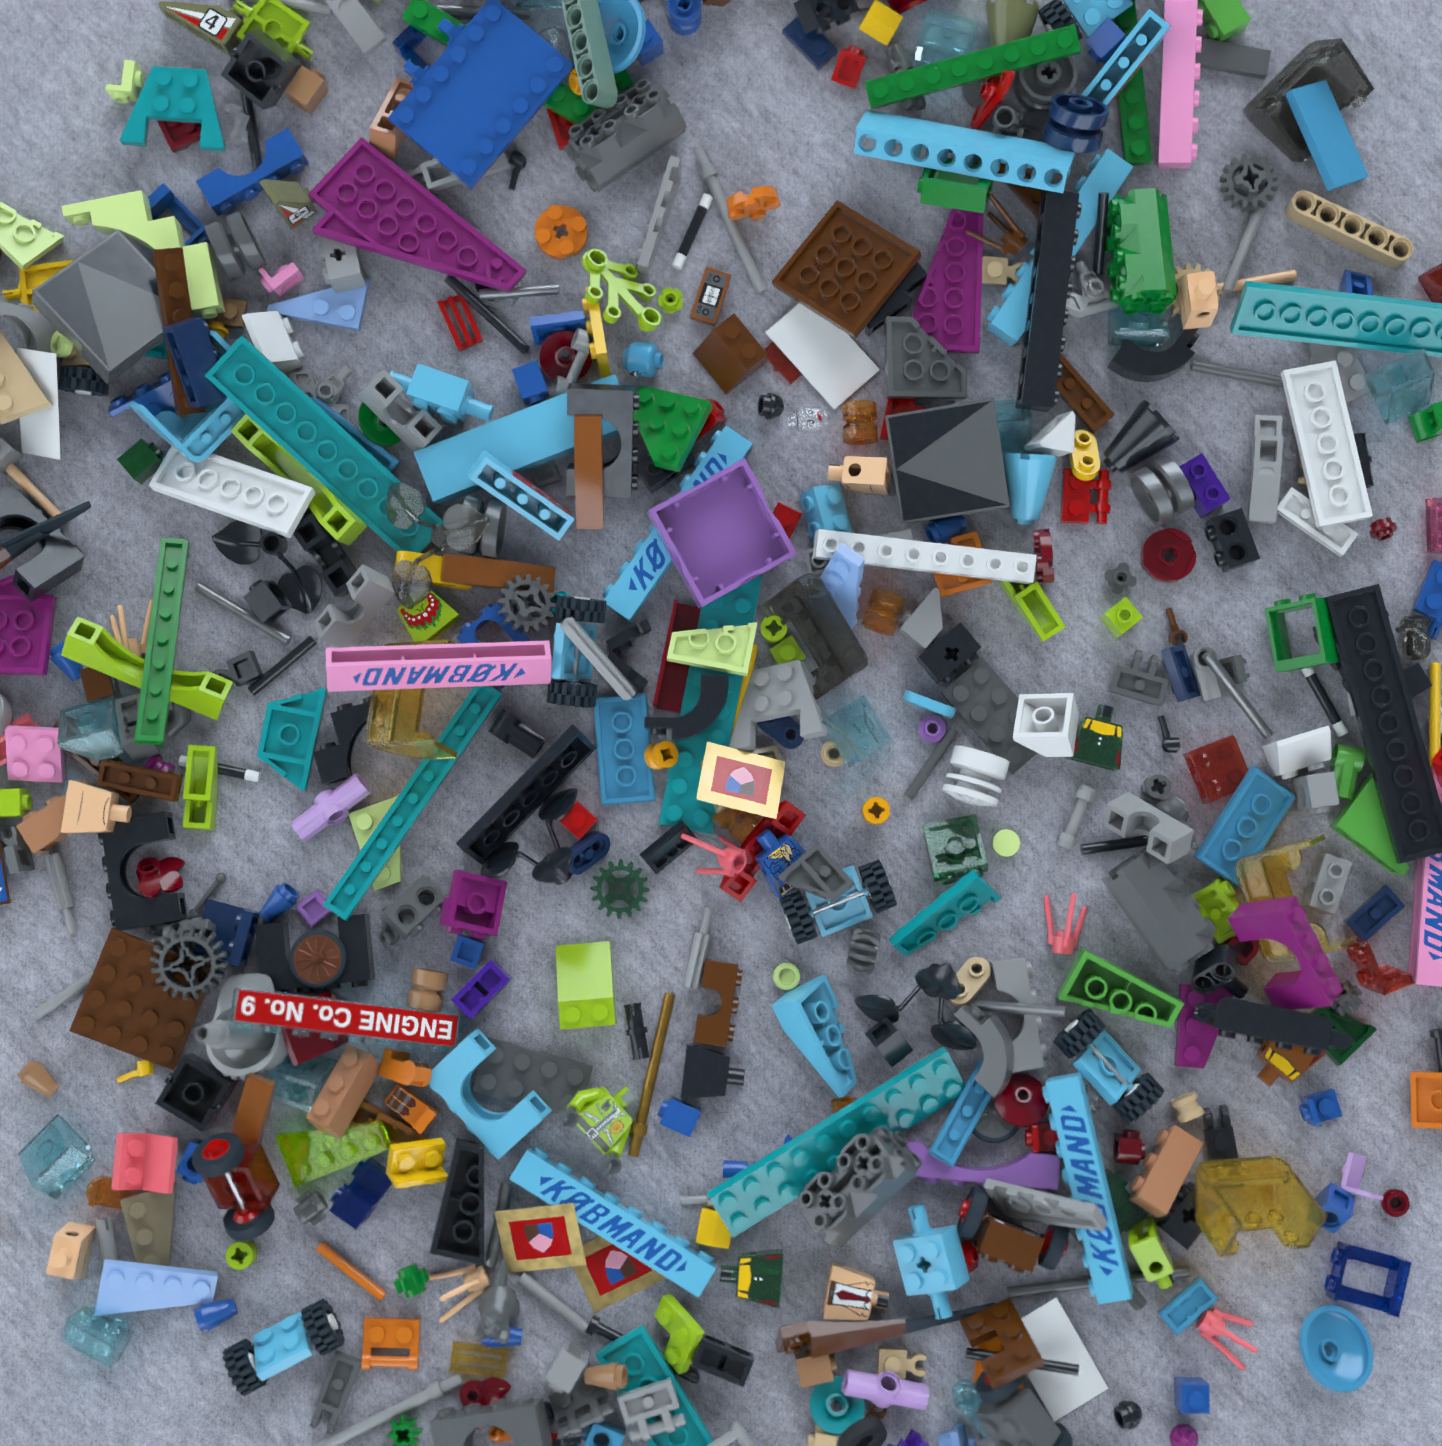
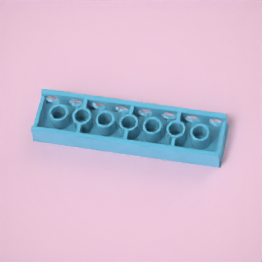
M866 110L855 130L854 154L1058 193L1064 192L1076 154L1075 152L1065 151L1045 142ZM865 137L874 139V147L872 149H866L861 145ZM895 144H900L899 153L892 154L891 152L895 150ZM921 149H927L926 157L918 159L917 157L921 155ZM948 153L953 154L952 163H943L947 161ZM974 158L979 159L977 169L969 168L973 166ZM1000 163L1006 164L1004 174L996 173L1000 169ZM1027 168L1032 169L1031 179L1023 178L1026 176ZM1054 173L1062 174V180L1058 184L1049 183L1052 181Z
M615 374L590 383L619 385ZM567 393L414 451L432 501L439 506L483 489L469 479L468 471L484 450L518 474L527 472L533 467L537 468L541 464L549 463L550 460H558L573 454L574 416H567ZM602 418L603 442L619 436L615 426Z

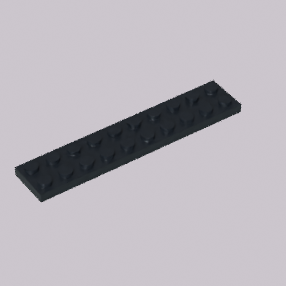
M1376 584L1325 597L1335 644L1396 862L1401 864L1442 853V806L1380 586Z

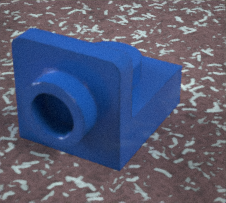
M1330 1088L1300 1097L1302 1105H1299V1111L1302 1119L1307 1121L1309 1125L1318 1126L1320 1122L1342 1116L1335 1089Z

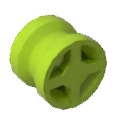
M776 614L765 617L760 626L761 636L768 643L775 644L781 642L787 634L785 619Z
M252 1240L236 1241L227 1249L225 1254L226 1261L231 1268L243 1270L257 1259L258 1248Z

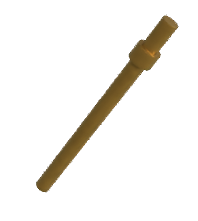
M667 992L664 994L636 1121H632L630 1133L633 1134L628 1151L629 1156L639 1157L643 1136L647 1134L648 1124L646 1122L675 994Z

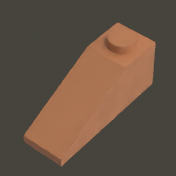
M396 77L370 126L369 143L387 158L394 160L406 135L388 120V117L413 89L409 80Z

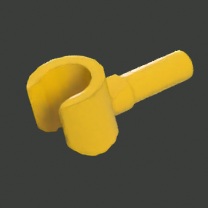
M147 1060L136 1061L137 1070L117 1077V1082L120 1084L134 1077L152 1074L154 1072L153 1063Z

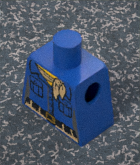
M766 829L756 837L763 850L755 856V860L771 892L781 899L795 887L781 882L778 876L806 851L785 833L776 839L771 830Z

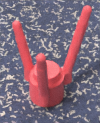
M684 833L681 834L682 839L718 855V863L722 868H697L696 872L698 874H719L733 877L734 873H740L745 868L747 862L746 851L738 848L722 835L718 839L728 848L721 850Z
M1072 893L1070 897L1065 931L1057 930L1056 935H1054L1049 896H1044L1048 930L1047 944L1052 945V952L1073 955L1074 947L1078 946V938L1087 907H1082L1074 933L1071 932L1076 901L1075 893Z
M1215 1307L1212 1311L1207 1309L1201 1314L1197 1322L1196 1328L1201 1330L1200 1335L1208 1339L1240 1370H1245V1366L1214 1335L1220 1337L1222 1334L1242 1347L1256 1353V1347L1226 1330V1322L1222 1321V1319L1249 1327L1253 1326V1322L1224 1313Z

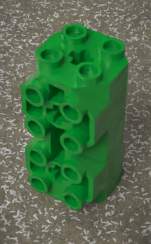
M1156 188L1132 189L1127 191V197L1121 199V194L1109 201L1105 252L1113 254V261H1108L1107 276L1111 278L1112 284L1109 290V300L1111 303H1117L1118 306L1123 308V313L1126 315H1134L1139 312L1161 314L1166 311V306L1171 305L1177 297L1167 195L1162 194L1160 196L1159 190Z

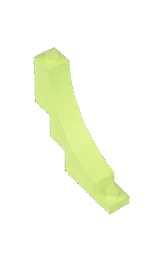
M142 190L62 206L63 217L71 225L85 226L92 221L93 226L102 234H112L119 230L126 238L141 243L152 250L183 247L192 311L203 319L214 318L218 316L217 313L225 312L213 249L207 242L185 246L181 224L174 216L153 220L149 199Z

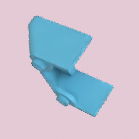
M210 330V342L219 351L218 356L220 359L230 346L217 332ZM228 397L205 405L206 412L187 414L183 420L171 411H162L154 417L143 405L133 401L129 404L159 436L186 458L195 462L205 460L232 433L230 430L246 414Z

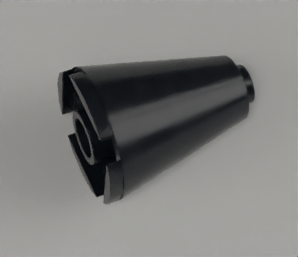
M1145 399L1139 403L1103 453L1106 457L1103 462L1113 473L1116 470L1120 473L1127 471L1174 445L1180 439L1178 436L1173 435L1176 432L1157 410L1153 412L1148 407L1150 403Z

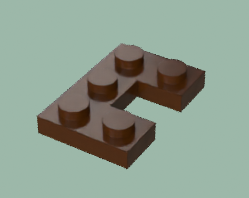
M1010 1297L960 1320L962 1329L972 1348L998 1336L1005 1349L980 1361L993 1389L1045 1365Z

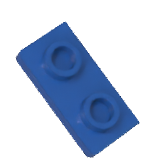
M568 311L566 313L530 317L535 346L542 345L549 335L557 331L570 330L575 332L577 328L587 331L584 311Z

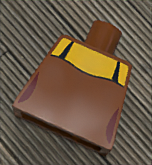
M1264 1040L1256 1056L1266 1065L1259 1072L1257 1078L1269 1087L1279 1076L1285 1081L1292 1083L1326 1053L1321 1052L1320 1057L1304 1054V1048L1292 1046V1051L1275 1048V1042Z

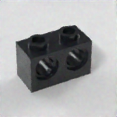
M798 0L793 3L805 34L815 30L817 35L831 29L830 23L835 22L837 26L851 20V14L859 11L856 0Z
M1242 508L1213 517L1205 523L1204 531L1206 538L1209 542L1213 543L1215 549L1213 554L1217 567L1222 568L1223 573L1252 564L1260 559ZM1220 523H1226L1230 526V535H1225L1221 532ZM1230 548H1235L1239 551V560H1234L1230 557Z
M704 1333L691 1366L744 1388L754 1363V1354Z

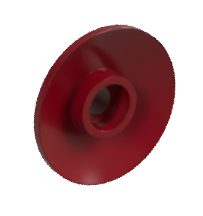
M562 330L552 333L543 341L540 347L539 362L541 368L553 380H555L557 375L566 378L578 352L571 348L574 331ZM562 350L570 351L567 357L561 356L560 353ZM590 350L578 379L582 378L591 367L592 358Z
M1022 1073L1012 1074L1002 1094L993 1097L994 1106L999 1116L1007 1123L1018 1127L1032 1126L1041 1121L1049 1106V1103H1046L1044 1099L1043 1084L1033 1076ZM1019 1093H1024V1094H1026V1095H1027V1099H1026V1100H1021V1099L1018 1097V1094H1019Z

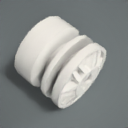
M954 746L950 764L960 769V773H947L945 778L956 782V785L943 784L941 791L967 804L980 807H997L999 800L987 794L988 792L1001 793L1002 789L992 784L991 781L992 779L1004 780L1010 762L984 751L964 746Z

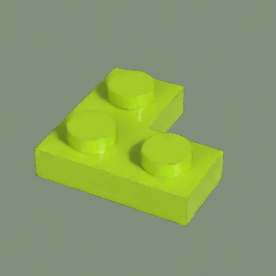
M669 1293L662 1296L654 1317L671 1335L662 1355L680 1375L688 1371L705 1331L676 1298Z

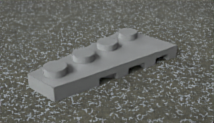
M671 155L660 182L659 195L653 202L651 221L647 222L644 229L643 237L645 241L643 247L639 246L635 257V262L638 263V271L646 275L650 273L682 178L681 159Z
M1308 343L1311 365L1336 360L1346 404L1374 390L1352 347Z

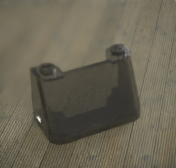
M1342 38L1317 40L1307 45L1243 109V113L1248 121L1292 162H1304L1312 155L1285 96L1287 92L1326 80L1341 111L1345 107L1353 106L1357 108L1367 101V96L1375 89Z
M808 573L798 577L760 606L767 618L773 615L778 616L782 619L780 622L783 626L790 622L793 623L818 665V668L811 672L813 677L816 676V682L813 685L815 700L841 688L867 667L868 658L822 579L817 575Z

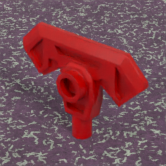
M1004 70L1001 78L1000 76L988 78L983 83L979 97L983 98L984 104L975 109L970 123L971 129L979 130L996 106L1002 103L1005 94L1010 88L1015 72Z

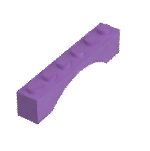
M907 1139V1145L910 1150L922 1160V1165L918 1168V1173L915 1176L923 1177L924 1182L939 1183L940 1179H949L950 1184L967 1186V1181L978 1182V1187L983 1188L986 1179L989 1178L1021 1187H1033V1190L1050 1193V1189L1058 1190L1060 1158L1057 1153L1043 1151L1032 1153L1028 1150L1018 1158L996 1166L969 1167L954 1164L951 1168L927 1154L929 1149L920 1140Z

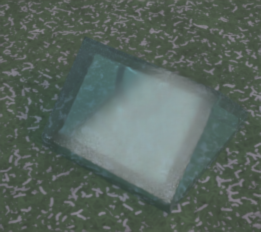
M1121 307L1109 310L1108 345L1122 346L1125 340L1128 339L1137 346L1161 347L1169 337L1170 331L1165 312L1161 314L1139 312L1134 315H1126Z
M1016 399L995 401L1002 454L1028 452L1024 446L1032 439L1033 418L1030 410L1015 408Z

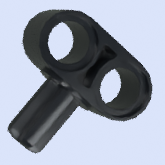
M1220 945L1198 958L1194 963L1190 982L1191 987L1198 993L1208 994L1223 986L1236 998H1244L1249 989L1235 976L1239 960L1237 949L1230 945Z

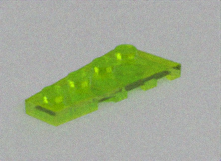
M382 1121L349 1125L342 1139L319 1130H303L275 1135L295 1187L386 1151L391 1145Z

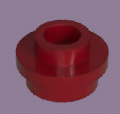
M1389 517L1381 518L1370 524L1371 531L1369 534L1371 538L1383 541L1394 535L1393 532L1397 530V525Z
M1389 1189L1382 1195L1384 1197L1381 1200V1207L1389 1216L1400 1217L1408 1211L1410 1202L1408 1196L1403 1191ZM1393 1198L1398 1199L1396 1207H1391L1390 1201Z

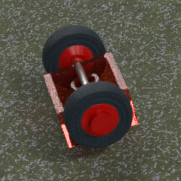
M231 1132L218 1133L203 1140L192 1154L193 1165L196 1171L203 1177L217 1208L228 1209L223 1218L227 1234L236 1241H248L262 1235L274 1222L275 1213L271 1201L280 1186L262 1144H243L241 1139Z

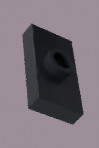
M682 819L639 854L655 874H658L693 845V843L681 838L683 833L696 838Z

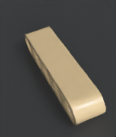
M1309 191L1297 192L1286 205V216L1291 221L1386 267L1398 268L1413 254V244L1409 239ZM1296 202L1302 203L1306 210L1298 209ZM1320 214L1327 215L1330 222H1324ZM1344 225L1350 226L1354 234L1346 232ZM1368 237L1375 238L1378 245L1371 244ZM1393 248L1398 249L1402 257H1397L1393 252Z

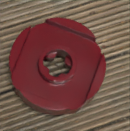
M1049 528L1033 531L1034 555H1037L1036 578L1038 583L1054 582V568H1052L1053 549Z
M1167 528L1151 534L1141 549V567L1151 578L1159 582L1175 583L1192 571L1196 563L1197 555L1191 538L1183 531L1175 528ZM1173 550L1172 555L1175 557V560L1164 561L1162 551Z

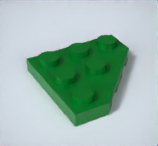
M640 385L635 393L640 394L639 410H634V420L639 421V431L655 467L680 472L713 408L712 404L708 400Z

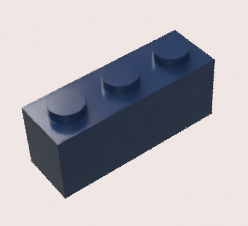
M191 317L162 327L189 406L202 407L226 398L227 396L205 377V374L219 360V356L211 345L209 339L210 329L207 323L203 321V318Z

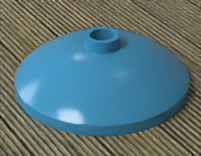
M597 0L613 73H619L628 68L641 51L646 32L645 15L638 0Z
M1334 1305L1316 1308L1305 1317L1299 1333V1348L1304 1365L1310 1375L1320 1385L1334 1392L1346 1393L1363 1386L1371 1374L1374 1355L1370 1337L1359 1319L1348 1310Z

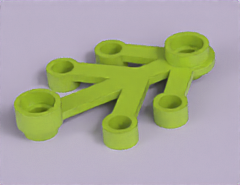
M600 249L587 251L582 257V265L589 272V287L585 293V299L591 304H597L603 296V291L600 288L601 277L607 283V307L603 312V318L606 322L614 324L621 316V311L618 308L619 297L638 317V326L642 331L651 332L656 330L662 320L660 313L651 307L643 308L629 293H636L641 300L650 302L656 294L655 287L649 283L640 284L633 282L638 275V269L634 265H624L608 261L607 255ZM611 272L620 274L622 279L616 278Z

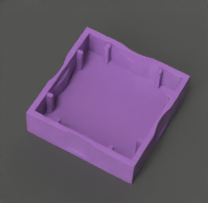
M745 458L712 475L708 480L690 490L683 491L649 509L646 513L698 608L705 606L797 555L781 523L769 509L764 492Z

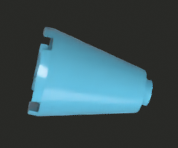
M1003 453L1012 519H1017V524L1033 525L1034 520L1040 519L1057 463V455Z

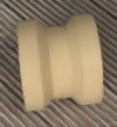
M1195 1091L1182 1094L1170 1101L1172 1107L1178 1112L1177 1119L1179 1123L1193 1120L1205 1113L1203 1107L1199 1106L1196 1101L1198 1096Z

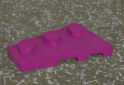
M1179 983L1178 998L1184 1005L1177 1016L1174 1066L1205 1068L1219 1031L1213 1030V1027L1193 1020L1196 1003L1217 1004L1225 996L1233 998V995L1223 986L1211 993L1202 994L1195 991L1191 984Z

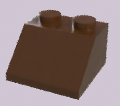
M735 313L714 328L693 352V356L725 395L768 361V353Z

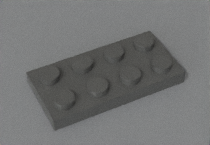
M983 657L941 692V695L952 707L956 708V712L992 753L1010 762L1008 771L1011 774H1014L1037 754V752L1013 740L1019 698Z
M487 1037L496 1049L479 1064L472 1091L518 1104L534 1090L552 1110L550 1113L558 1115L560 1110H567L568 1104L578 1091L588 1088L593 1065Z

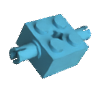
M418 363L412 378L395 371L390 372V375L404 388L402 392L408 395L416 410L424 408L430 415L432 413L441 415L443 421L451 424H456L457 421L465 424L468 414L487 422L492 417L494 405L474 400L475 392L468 380Z
M925 1204L910 1206L907 1210L909 1211L914 1231L907 1232L893 1240L906 1295H930L935 1318L945 1319L951 1317L953 1312L951 1311L947 1291L956 1290L970 1280L956 1225L930 1228Z

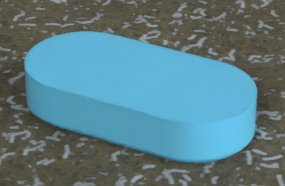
M905 690L902 698L903 701L949 718L954 717L956 712L954 707Z

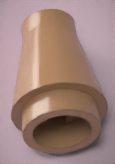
M33 1059L17 1075L21 1079L20 1083L40 1092L47 1098H50L60 1086L40 1061L37 1063Z
M620 1362L586 1367L585 1384L618 1391L620 1388L624 1389L627 1385V1366L621 1365Z

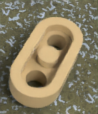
M972 957L965 962L956 973L960 987H963L965 991L959 994L958 998L948 1001L956 1007L970 1004L991 977V967L987 960L981 957ZM978 966L982 968V971L974 973L972 969Z

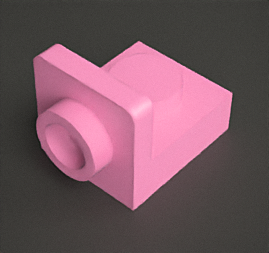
M293 262L289 265L281 266L272 278L263 267L258 269L263 276L259 281L269 293L274 290L279 298L304 279V276Z

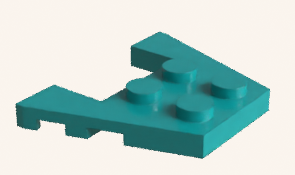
M153 66L120 137L122 145L147 147L149 120L202 123L199 146L201 150L226 152L209 74L206 69Z

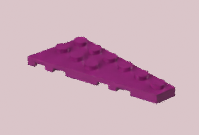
M953 208L912 317L930 337L932 336L947 351L946 353L979 354L983 242L967 235L966 230L969 229L983 236L984 213Z

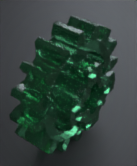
M619 859L618 866L609 861V869L606 870L600 867L599 870L602 875L600 877L593 876V879L597 881V886H591L590 890L597 891V895L592 898V901L599 900L601 904L597 909L607 908L606 916L608 917L613 912H616L617 919H621L623 912H626L628 917H632L631 910L634 908L640 912L642 909L639 906V902L648 901L643 897L644 892L650 891V888L643 886V883L648 881V877L641 878L639 875L643 869L639 868L634 871L633 862H630L626 867L624 866L623 859ZM626 871L629 874L625 878H617L612 872ZM611 879L619 884L626 883L625 891L629 899L622 894L617 896L614 894L616 888ZM604 880L609 884L608 894L605 897L602 894ZM637 881L639 890L635 898L632 895V885ZM616 900H624L629 906L617 908L611 904Z

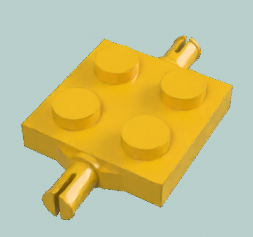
M67 260L30 265L25 270L19 268L20 281L18 289L3 290L2 297L7 298L8 301L20 300L21 303L34 307L32 304V290L73 261Z

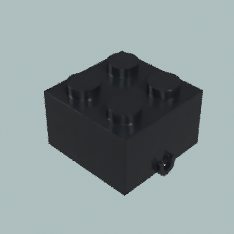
M256 29L248 31L240 45L230 52L231 59L221 73V76L262 110L276 106L303 63L264 31Z
M194 1053L185 1054L175 1071L170 1073L165 1079L167 1084L155 1104L203 1132L212 1127L239 1080H233L231 1076H224L223 1072L219 1071L214 1065Z

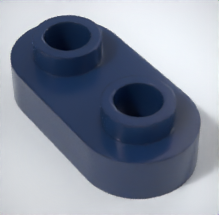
M790 716L777 718L772 723L766 721L757 723L761 730L786 749H795L804 740L800 736V725ZM793 730L796 733V738L793 740L787 739L786 732Z
M592 831L569 847L573 852L569 872L575 875L582 874L604 858L610 849L609 837L599 831Z

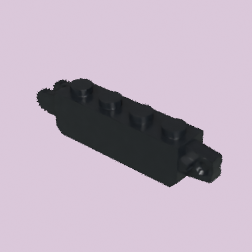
M1226 996L1219 1000L1217 1004L1196 1003L1193 1020L1212 1026L1213 1030L1219 1031L1218 1036L1235 1039L1236 1035L1247 1037L1246 1042L1263 1045L1264 1040L1275 1042V1048L1292 1051V1046L1304 1048V1054L1320 1057L1321 1052H1328L1329 1048L1345 1050L1350 1048L1353 1043L1352 1036L1332 1030L1333 1023L1326 1016Z

